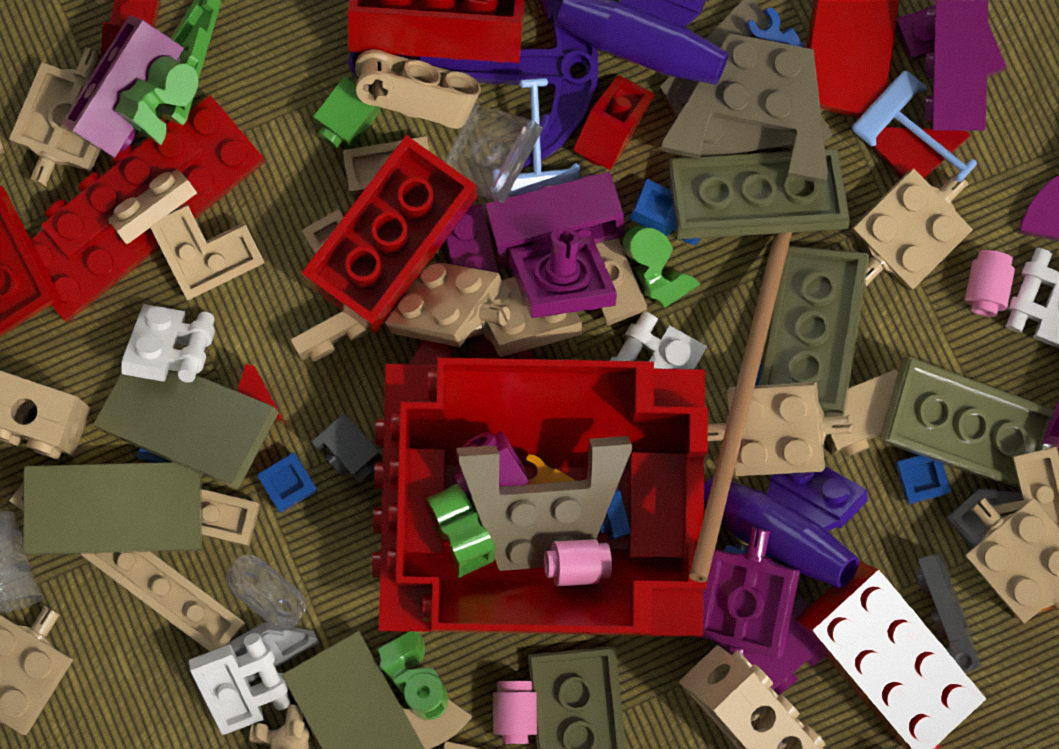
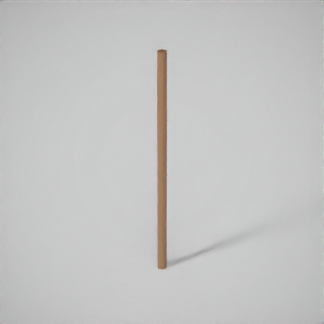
M792 232L774 233L689 575L696 582H706L708 579Z

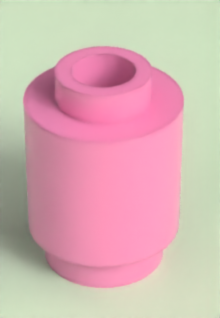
M982 250L978 252L977 259L972 261L964 301L972 306L971 311L973 313L994 317L997 316L998 311L1007 310L1015 268L1011 266L1013 258L1010 255L998 251Z
M596 539L554 541L551 551H545L544 553L545 575L547 578H553L555 586L599 584L601 579H609L611 576L612 560L608 543H598Z
M532 681L497 682V692L493 693V735H502V744H528V735H537V692H532Z

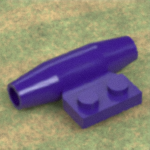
M564 0L558 14L557 23L600 50L668 76L717 85L729 53L686 28L696 17L700 16L706 0H621V2L613 0Z
M826 466L822 472L774 474L771 477L767 494L731 481L721 524L747 544L750 542L752 527L771 531L766 549L767 556L784 566L799 569L800 574L838 588H844L854 578L859 567V558L828 531L836 527L842 528L868 501L867 489ZM714 476L704 485L705 510Z

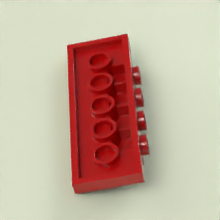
M211 95L189 111L184 125L160 119L166 123V136L162 145L149 138L136 149L129 145L124 151H119L115 158H112L111 162L115 166L101 176L98 172H95L86 177L78 186L81 193L69 203L65 199L59 200L45 212L44 216L48 220L41 224L44 229L35 235L31 241L61 298L53 303L52 307L66 323L160 248L151 228L128 244L123 241L108 221V218L114 215V210L120 203L132 197H139L150 189L149 185L156 177L165 172L172 173L178 169L197 192L196 195L185 202L196 219L266 162L260 152Z

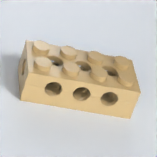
M0 371V441L18 446L21 439L27 441L26 447L33 449L38 454L59 460L61 453L74 457L91 408L77 396ZM37 411L34 421L28 424L30 415Z
M716 645L679 681L682 687L737 749H824L823 747L826 745L807 724L804 726L797 718L800 714L784 696H778L771 688L773 685L771 679L757 665L754 664L752 666L737 650L730 655L720 646Z

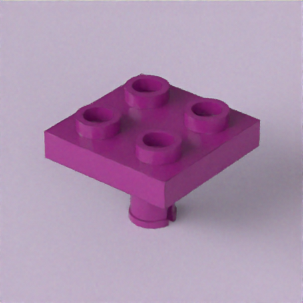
M563 228V241H560V229H556L551 234V243L509 248L508 262L531 318L616 306L617 292L593 237L579 239V234L576 231Z

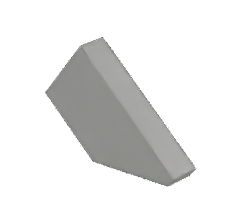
M978 489L945 519L973 549L981 542L984 530L981 520L971 509L975 505H979V502L986 498L991 506L1020 500V492Z
M264 622L227 643L226 646L231 644L236 657L245 655L247 653L243 642L245 637L252 633H258L263 643L271 647L275 656L273 664L277 668L319 644V641L312 630ZM257 672L246 677L250 683L260 676Z

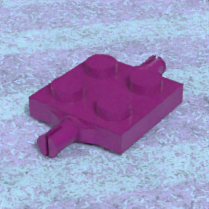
M752 527L747 553L736 554L720 549L714 550L707 579V589L703 592V637L699 638L716 642L722 648L728 650L730 655L737 650L744 657L746 654L758 653L777 659L783 657L800 570L776 564L771 559L765 557L771 531Z

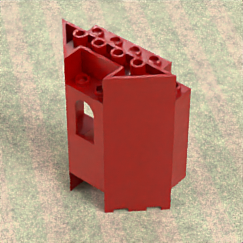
M437 358V364H386L384 419H376L375 428L376 446H383V463H375L374 489L382 490V507H374L373 534H381V552L373 551L372 578H380L379 631L703 637V591L707 589V581L696 582L689 575L704 518V457L708 453V407H705V369L654 368L653 361ZM503 431L522 462L528 479H533L537 475L536 468L525 462L528 454L539 457L551 469H557L576 481H582L587 479L589 439L628 436L632 443V451L617 486L618 491L621 493L631 534L622 539L609 541L608 533H600L599 531L596 540L598 543H608L612 560L610 578L601 579L599 584L555 586L553 578L546 577L544 567L499 571L496 560L458 578L450 559V543L448 540L438 538L435 533L434 525L426 509L424 499L458 484L455 475L460 470L456 459V448H462L467 441L481 433L491 432L495 435Z

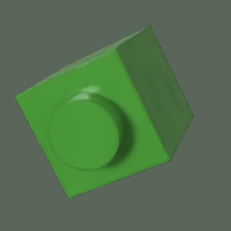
M343 77L313 116L316 127L320 129L317 135L335 149L340 144L346 149H353L381 110L378 106L363 103L357 96L356 84Z

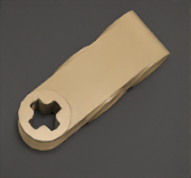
M367 50L358 56L355 63V71L359 77L356 82V93L363 103L397 111L408 117H419L437 122L449 128L457 129L466 125L481 91L477 80L466 73L442 69L420 60H410L382 50ZM377 61L381 63V71H378ZM369 84L372 85V94L369 93Z

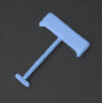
M903 71L854 123L852 131L870 146H875L878 134L895 118L959 169L960 172L955 178L956 181L961 182L977 165L976 160L970 159L965 165L900 112L917 92L926 91L924 83L909 71Z
M546 78L521 80L519 83L521 88L530 87L534 172L504 175L500 170L495 172L497 199L504 196H517L536 191L546 185H559L580 179V166L577 163L573 164L570 169L541 171L538 87L547 86L548 80Z

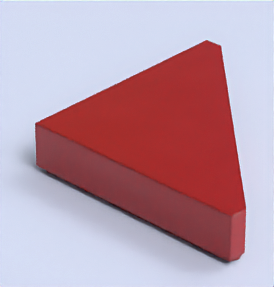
M885 127L876 137V145L870 146L900 179L913 168L925 179L946 160L908 128ZM922 129L950 153L956 151L971 136L967 131Z

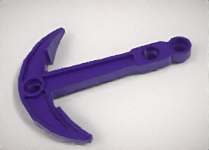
M538 0L547 23H554L556 48L521 49L520 63L396 55L410 60H420L442 69L466 73L476 79L478 83L519 85L521 80L546 78L548 80L547 86L540 87L554 88L555 96L551 114L545 113L539 126L541 161L562 148L584 122L597 86V47L557 23L558 14L564 0ZM351 52L348 58L350 72L357 80L359 77L355 71V63L358 56L363 52ZM377 61L378 71H381V63ZM575 65L582 66L586 71L580 78L573 77L569 72ZM532 140L513 161L517 170L533 165Z

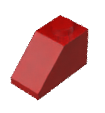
M617 75L592 108L573 151L583 155L590 163L611 170L627 147L655 94Z

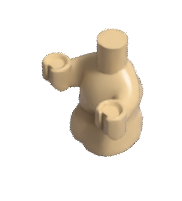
M289 705L287 707L285 724L277 730H268V726L262 723H258L257 726L252 724L249 741L269 746L270 749H309V731L303 722L304 715L298 705Z

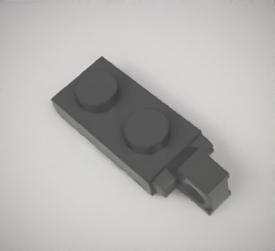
M935 553L918 559L921 568L916 570V576L923 593H931L937 608L931 611L932 618L939 635L946 634L950 644L947 653L964 673L981 667V662L970 636L971 631L942 555Z

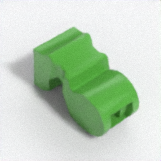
M172 56L160 57L152 63L149 69L148 81L138 78L131 89L120 93V101L115 111L143 136L162 145L166 136V123L157 118L156 107L159 104L165 103L185 107L196 94L199 82L198 74L192 66L182 63Z
M637 225L625 234L623 238L625 255L630 260L640 263L635 274L641 283V293L652 298L657 305L666 308L700 285L693 276L672 270L665 277L662 276V269L673 251L671 243L663 233L645 225Z
M458 484L424 499L426 509L434 525L435 533L438 538L448 540L450 543V559L458 578L495 561L496 546L488 530L480 526L477 512L473 511L470 501Z
M409 631L379 648L378 651L381 657L380 669L387 679L393 682L399 691L404 694L406 702L414 714L423 720L439 718L448 707V692L433 668L410 669L412 665L424 659L426 649L420 633Z

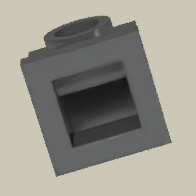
M345 413L312 441V444L320 454L328 448L330 453L325 456V459L341 476L349 472L360 484L374 474L375 463L381 457L376 447Z

